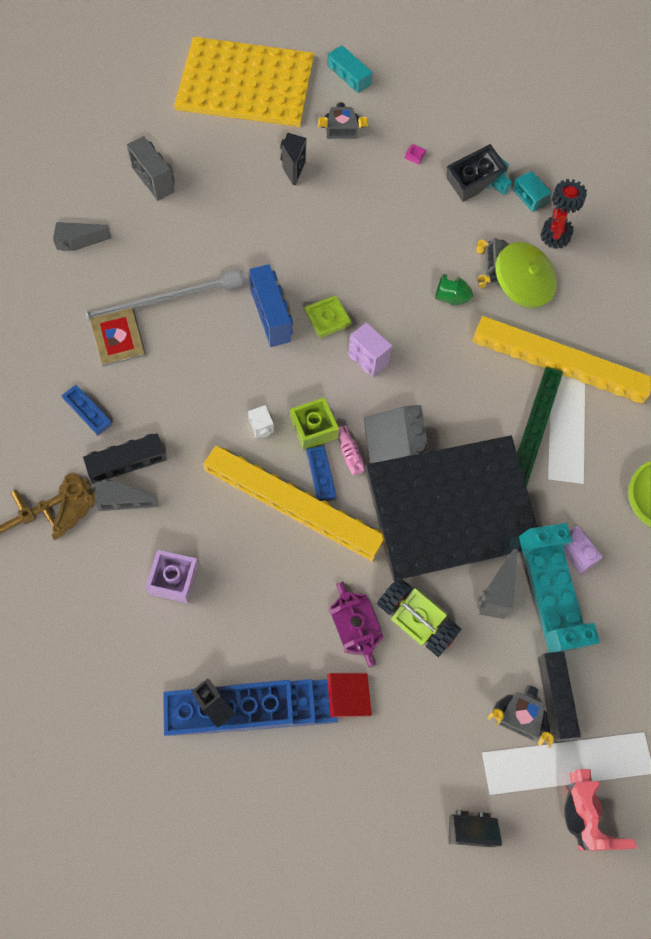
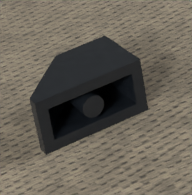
M208 678L191 691L202 710L217 728L228 722L235 714Z

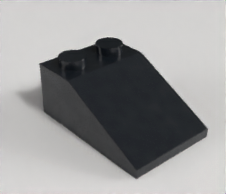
M489 144L448 165L447 179L462 202L478 195L507 171L508 168L493 146Z

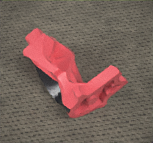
M577 769L575 772H570L571 784L565 788L568 794L564 806V816L568 831L577 839L578 850L637 849L633 839L616 838L599 831L597 825L602 815V805L595 793L599 790L600 783L599 781H592L591 769Z

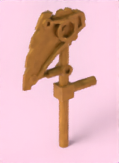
M69 473L64 477L63 484L59 486V495L47 501L42 500L38 503V506L30 509L29 506H26L19 491L14 490L11 492V495L20 510L18 511L19 515L1 524L0 534L22 522L26 525L36 520L35 515L43 512L47 521H50L53 527V534L51 536L53 540H56L63 536L68 528L69 530L72 529L79 519L82 520L87 515L89 507L92 508L95 504V492L90 495L89 490L91 488L87 484L88 481L82 479L78 473ZM62 502L54 522L50 508Z

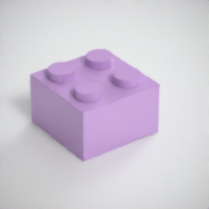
M367 322L350 335L348 354L354 362L361 365L364 372L374 377L389 365L392 345Z
M157 550L146 585L148 594L188 604L199 568L197 558Z

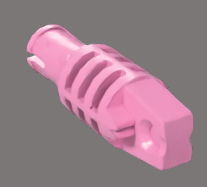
M344 425V428L340 426L338 436L341 441L340 449L344 455L345 462L352 475L362 474L365 468L357 443L351 438L348 426Z

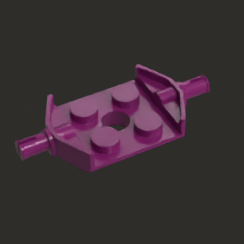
M343 581L337 583L336 586L340 597L329 608V613H331L343 644L344 653L363 655L368 668L376 666L377 664L372 653L384 636L367 595L347 592ZM354 617L360 618L362 625L360 627L352 626L351 619Z

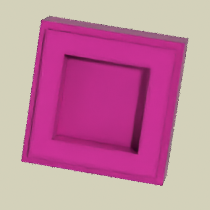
M411 144L404 159L419 165L426 154V149Z

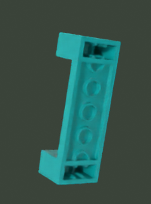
M568 523L527 530L519 536L548 653L566 652L599 644L600 641L595 622L583 623L563 549L572 543Z

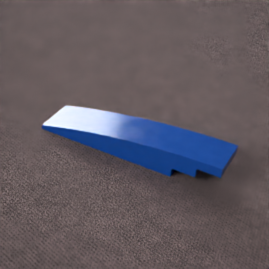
M312 679L297 681L280 680L218 686L216 689L235 713L228 722L222 724L219 728H217L191 693L194 689L163 692L164 736L338 723V718H331L327 679L314 681Z

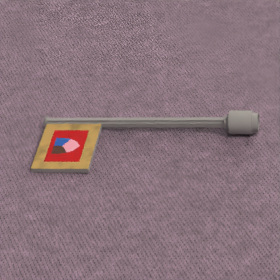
M237 269L222 273V277L218 280L91 312L87 311L85 316L88 321H91L102 367L145 356L133 309L219 287H225L226 291L243 287L244 284H247L244 271Z

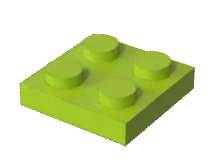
M336 295L304 307V312L319 339L348 328L352 324Z

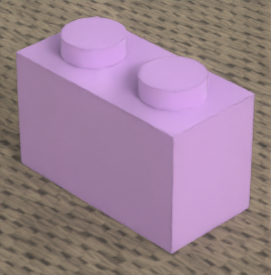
M576 526L570 530L572 543L563 549L566 557L581 575L596 565L603 557L579 526Z

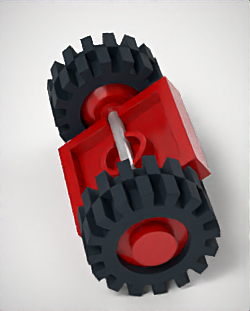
M566 179V181L562 180L556 185L552 197L553 205H556V207H554L552 217L545 221L541 231V240H545V245L549 243V247L553 245L554 249H557L558 246L560 248L566 247L570 242L574 227L571 226V221L567 222V215L570 211L572 213H575L576 210L579 211L583 207L587 196V189H584V184L580 186L581 182L575 183L574 179H572V182Z

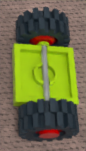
M398 577L387 588L376 605L388 615L392 614L400 606L391 620L421 646L433 634L434 636L425 647L439 658L446 648L453 643L462 629L450 618L439 629L438 626L447 617L448 613L418 587L408 596L413 587L401 577Z

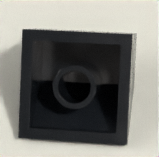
M287 133L286 138L281 141L280 149H282L280 160L289 180L296 186L306 163L307 138Z
M456 810L455 814L449 815V844L491 848L502 846L498 819L491 818V813L477 812V816H469V811Z

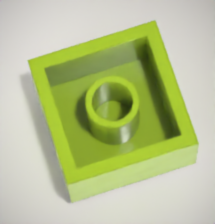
M325 397L290 409V422L303 451L307 448H313L338 439L339 427Z

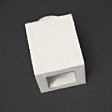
M266 405L248 411V419L256 438L267 437L274 432V424Z

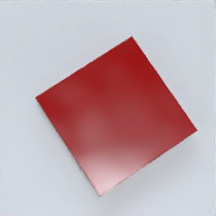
M368 673L327 674L331 718L372 716Z

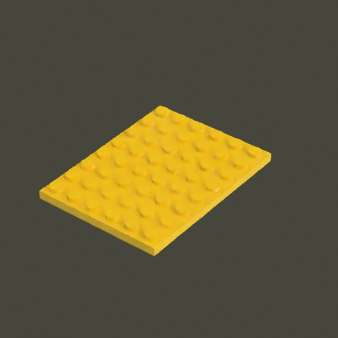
M193 36L174 104L175 110L301 127L314 62V53Z

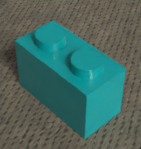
M533 171L516 178L512 189L532 212L547 205L552 194L549 188L542 183Z

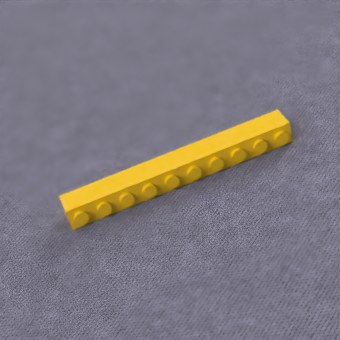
M485 316L481 317L472 341L479 346H485L496 352L510 355L512 358L521 359L531 365L543 368L547 366L562 371L564 377H571L579 380L581 383L595 386L600 390H606L614 393L616 396L628 398L636 403L643 404L651 392V376Z
M215 445L203 463L207 473L372 562L383 545L380 530L366 526L360 519L349 517L343 510L332 508L326 501L315 499L311 493L307 491L302 492L294 484L282 481L276 474H269L259 465L248 463L244 457H237L231 454V451L225 447L220 448Z

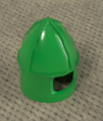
M442 274L435 295L436 300L449 303L450 305H460L474 297L472 288L465 280L457 277L455 281L448 280L447 275Z

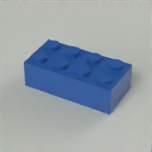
M270 264L249 269L250 291L270 347L291 342L293 319L291 314H288L286 311L288 310L287 302L285 299L282 300V289L276 283L277 275L275 270L272 271Z

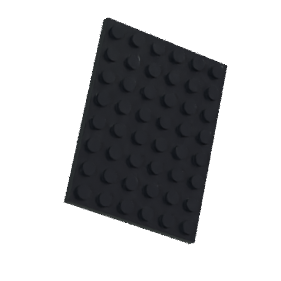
M512 435L365 465L393 581L398 577L406 579L510 555L513 549H518V553L523 552L519 536L531 528L538 527Z

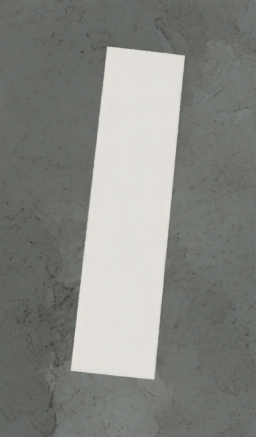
M562 375L550 413L548 479L584 484L585 384L579 380Z
M644 732L553 743L551 748H548V744L542 746L482 752L489 795L571 784L569 773L575 772L577 769H591L592 781L651 774V757Z

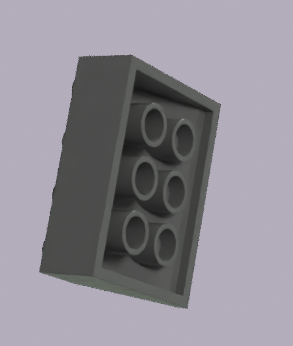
M422 405L402 406L364 417L370 463L429 452Z

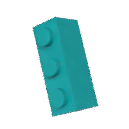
M343 45L328 53V67L340 79H343L350 88L359 93L372 85L373 72Z

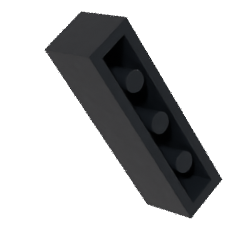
M158 433L147 434L143 438L128 440L124 444L109 446L105 450L93 451L83 456L92 484L167 461Z
M565 652L543 653L538 658L551 733L554 737L553 743L575 741L581 738Z

